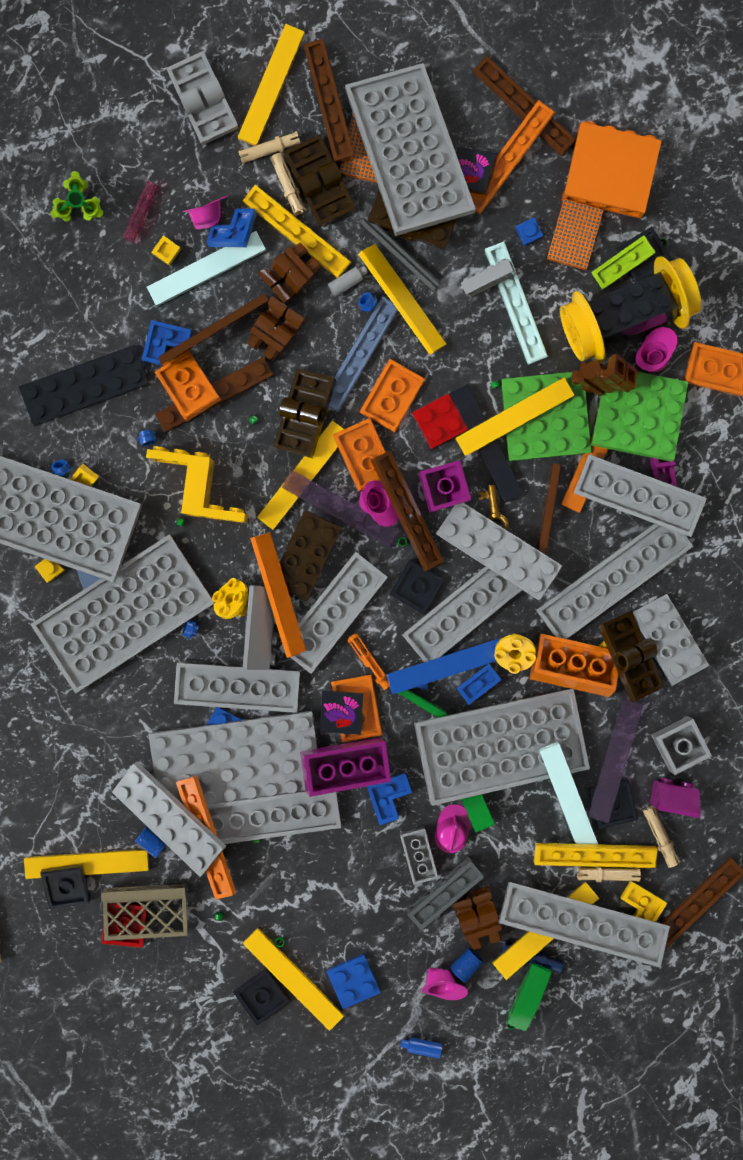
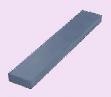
M382 296L334 377L336 383L328 407L337 413L340 411L398 312V309L388 298Z

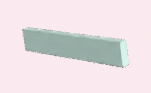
M257 231L250 235L247 248L224 247L147 286V289L158 307L265 252L266 249Z
M505 242L484 250L490 265L495 266L502 259H509L512 263ZM515 275L497 284L527 364L529 365L547 358L548 355L518 276Z
M555 742L539 749L575 844H598L560 744Z

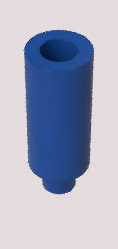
M409 1037V1040L401 1039L400 1047L406 1048L408 1053L440 1059L442 1043Z

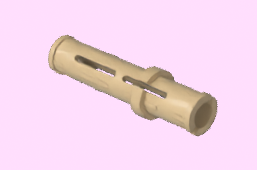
M296 131L280 138L276 136L274 140L238 152L242 164L278 151L282 153L284 149L300 144V140Z
M274 154L270 159L283 186L284 196L289 201L294 215H300L306 211L300 197L301 192L293 181L283 154Z
M652 805L643 809L642 811L657 840V848L662 852L667 866L670 868L680 864V860L673 847L674 843L669 839L656 808Z
M577 868V871H579L577 873L578 880L640 882L641 877H638V875L641 876L640 868Z

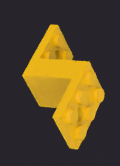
M154 446L153 450L147 449L146 458L152 461L187 466L182 514L248 523L249 515L245 514L242 509L230 507L229 511H224L222 506L209 505L215 461L207 453L195 452V455H190L187 451L174 449L173 453L164 447Z

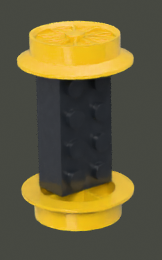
M660 256L654 262V275L589 302L586 301L579 291L573 292L572 302L560 307V317L565 335L576 357L580 361L593 357L602 363L605 360L604 347L670 320L681 329L688 327L690 317L701 311V296L695 277L683 259L677 258L669 262L666 258Z

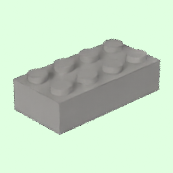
M502 259L498 262L499 264L495 266L490 265L487 267V270L483 272L478 271L475 273V276L463 279L461 284L466 295L472 297L517 275L509 259Z
M425 827L401 832L400 837L413 885L438 879Z

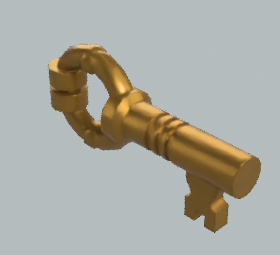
M487 486L488 491L485 493L478 492V495H481L478 498L479 500L487 498L490 501L491 514L488 519L491 521L501 519L503 521V528L508 530L509 522L499 512L496 486Z

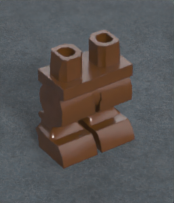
M301 242L292 249L288 246L284 252L278 255L273 260L270 270L263 269L257 273L286 306L293 301L295 295H299L316 278L314 274L321 267L314 257L304 264L301 258L308 253V250ZM285 279V283L280 285V282Z
M271 296L268 302L269 309L260 314L251 328L250 332L252 334L247 344L256 351L262 342L269 345L263 355L273 362L279 354L283 355L285 349L290 345L293 338L296 337L297 331L301 330L306 323V320ZM285 317V322L280 324V320Z
M614 354L608 359L607 367L598 360L580 363V369L572 371L571 381L575 385L582 384L585 392H593L598 396H603L604 392L612 393L615 390L629 393L631 390L636 389L637 369L628 362L626 363L619 355Z
M488 886L471 891L477 913H475L472 907L469 893H465L452 904L455 911H457V917L466 941L470 943L473 950L483 947L481 937L489 935L491 943L502 940L500 932L502 928L494 903L491 901L492 896Z

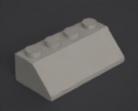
M250 585L243 658V669L270 670L271 665H275L276 653H272L273 645L277 644V633L274 632L276 621L265 586Z

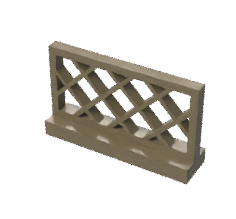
M187 883L104 888L101 892L104 941L188 936ZM173 899H182V908L178 912L169 906ZM155 900H158L163 905L157 914L148 907ZM131 902H138L143 907L136 915L127 908ZM108 903H117L122 909L114 916L108 911ZM165 908L174 915L168 923L158 916ZM144 909L153 916L147 925L138 918ZM124 910L132 917L126 926L117 919ZM177 917L183 923V930L175 931L169 925ZM155 919L164 926L160 932H154L148 927ZM134 920L144 927L139 933H133L128 929ZM115 921L122 930L119 934L109 935V926Z

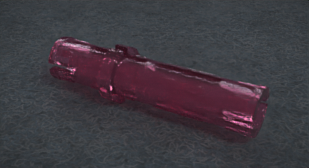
M146 181L132 215H129V223L122 235L123 239L128 242H135L140 227L144 226L143 220L159 188L157 184L151 181Z

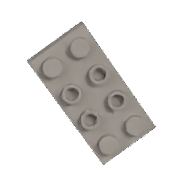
M204 51L166 68L201 145L239 129Z
M667 594L633 612L644 639H651L656 644L658 653L654 659L659 663L671 686L709 666Z

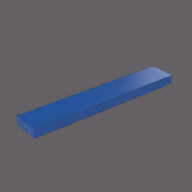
M502 638L388 673L386 676L391 693L396 694L495 662V647Z

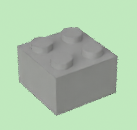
M688 716L651 734L668 770L674 775L712 756L694 719Z

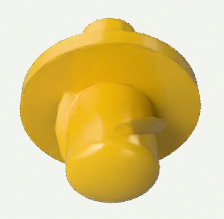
M231 578L219 591H216L212 596L215 613L223 619H231L237 615L239 617L246 615L249 596L247 585L240 580Z
M512 634L498 641L494 656L500 666L516 674L533 665L536 660V648L528 638L519 634Z

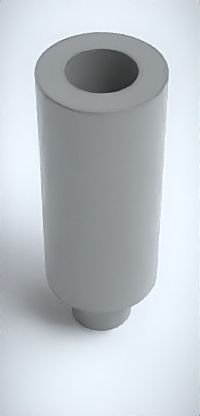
M365 266L359 269L354 267L330 282L328 287L332 294L337 297L363 280L362 276L367 274L368 271Z

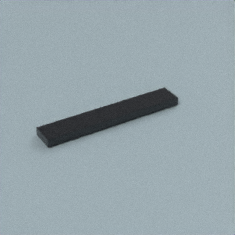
M468 384L449 393L468 429L467 431L486 421ZM494 440L478 449L504 504L522 495L523 492L497 441Z

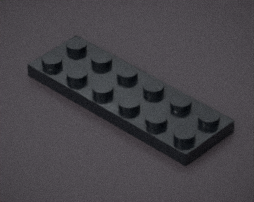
M135 345L21 385L19 389L32 425L36 426L150 385L138 350Z

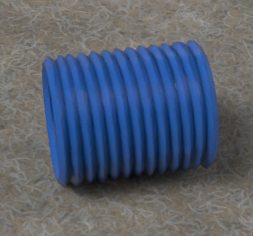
M147 826L135 840L137 845L141 846L142 849L154 858L159 855L166 845Z
M467 948L450 967L459 979L467 982L484 962L471 948Z

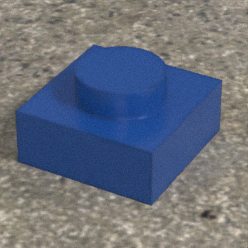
M535 217L515 227L523 246L543 237Z

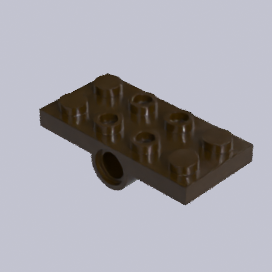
M321 134L283 151L319 228L356 211L335 161H333Z
M379 190L368 217V222L393 231ZM457 218L399 236L409 241L418 240L445 251Z
M296 369L289 395L282 400L279 414L282 418L274 441V448L313 459L335 387V378Z
M306 509L303 511L281 558L280 566L288 592L307 602L342 527Z
M632 611L598 625L631 703L665 687L653 660L658 653L657 646L651 639H644Z

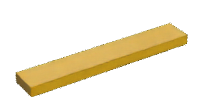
M285 24L239 132L238 140L253 146L259 144L304 38V31Z
M254 185L242 200L244 204L250 209H255L260 217L295 245L301 242L308 250L307 255L311 258L314 257L322 267L336 278L340 277L350 266L351 261L257 185Z
M376 244L362 250L358 255L428 353L431 355L443 348L446 342Z
M564 377L455 439L466 457L574 396V393Z
M333 420L318 439L313 459L303 457L257 518L272 530L277 527L338 448L333 434L344 430Z
M535 843L534 864L549 866L656 868L658 848L656 846Z
M144 849L25 857V879L41 878L40 872L42 869L83 864L85 875L149 871V854Z
M586 882L582 883L567 897L588 904H593L599 899ZM528 931L493 961L492 964L507 980L554 938Z
M259 928L243 942L245 947L329 1031L344 1017V1013Z

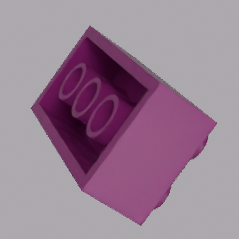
M380 737L300 751L305 791L309 797L391 782L386 742Z

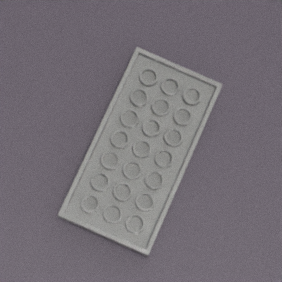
M424 63L345 85V91L395 236L475 213L476 209Z
M0 456V543L115 583L142 504Z
M169 534L121 565L115 583L101 578L30 625L76 694L212 606L214 602Z
M571 688L414 723L430 805L432 806L549 779L539 749L555 742L560 744L570 773L590 769L574 689Z
M312 711L148 734L155 778L182 804L176 782L196 775L208 805L305 791L300 751L317 749Z

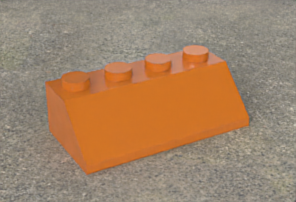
M540 634L536 647V660L531 667L530 680L610 697L616 691L618 672L608 648Z

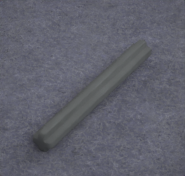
M366 215L362 219L361 224L432 291H435L441 282L384 228L368 222L369 215Z

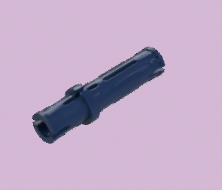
M504 941L501 954L513 944ZM544 952L541 954L537 953L528 961L530 964L533 962L558 974L561 973L564 963L562 960L546 956Z

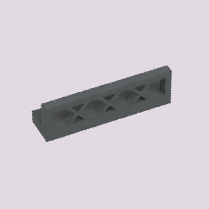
M468 856L407 908V915L420 930L424 929L483 879L484 875Z

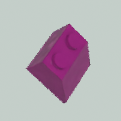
M460 460L418 473L429 513L471 500Z
M661 777V780L654 779L650 804L660 811L700 818V791L693 787V783L681 781V784L673 783V779Z

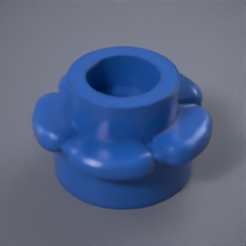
M366 292L360 297L358 304L362 311L369 312L376 308L377 298L375 294Z
M147 429L140 432V436L137 438L141 446L145 447L157 441L155 436L157 433Z
M58 460L51 465L52 474L61 477L68 476L71 471V466L66 460Z
M188 620L185 623L182 632L183 636L188 637V639H191V636H196L199 625H196V620Z

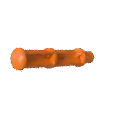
M351 635L348 638V642L364 665L370 667L376 675L375 682L380 684L383 690L390 687L386 674H384L359 635ZM357 638L360 640V642L362 643V645L364 646V648L367 650V652H365V650L363 649V647L361 646V644L359 643V641L357 640ZM351 642L354 643V645L356 646V648L358 649V651L360 652V654H361L362 656L359 655V653L357 652V650L355 649V647L352 645Z

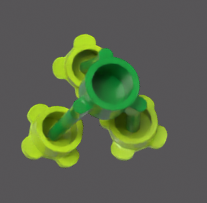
M73 171L71 177L63 181L64 188L70 191L67 195V201L55 198L53 200V210L50 212L53 218H61L67 222L71 219V209L73 207H81L84 213L83 217L87 221L94 217H102L103 210H101L99 205L100 200L97 197L84 200L81 192L83 189L88 188V181L83 180L78 172Z

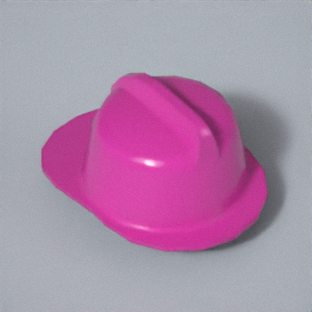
M230 194L203 207L182 212L189 213L196 229L212 227L221 217L220 200L230 196Z
M666 327L656 328L651 331L637 351V365L649 373L663 370L668 365L669 359L678 343L675 332Z
M378 480L368 482L360 492L359 503L364 512L370 514L379 525L384 527L394 525L399 518L382 483Z
M452 804L445 807L439 815L435 831V842L446 853L460 851L467 842L471 821L464 807Z
M432 967L428 969L426 985L422 988L423 993L445 1000H459L468 995L466 987L457 984L450 971Z

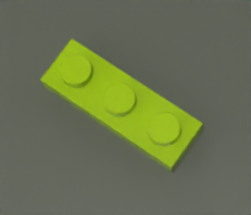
M643 235L591 273L602 290H604L656 252Z

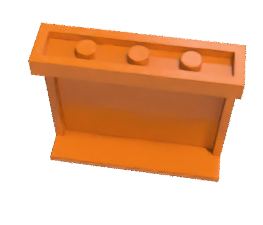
M592 121L581 122L577 130V139L561 200L568 199L605 211L641 219L646 211L662 140H658L652 135H637L636 132L630 130L619 131L613 126H598Z

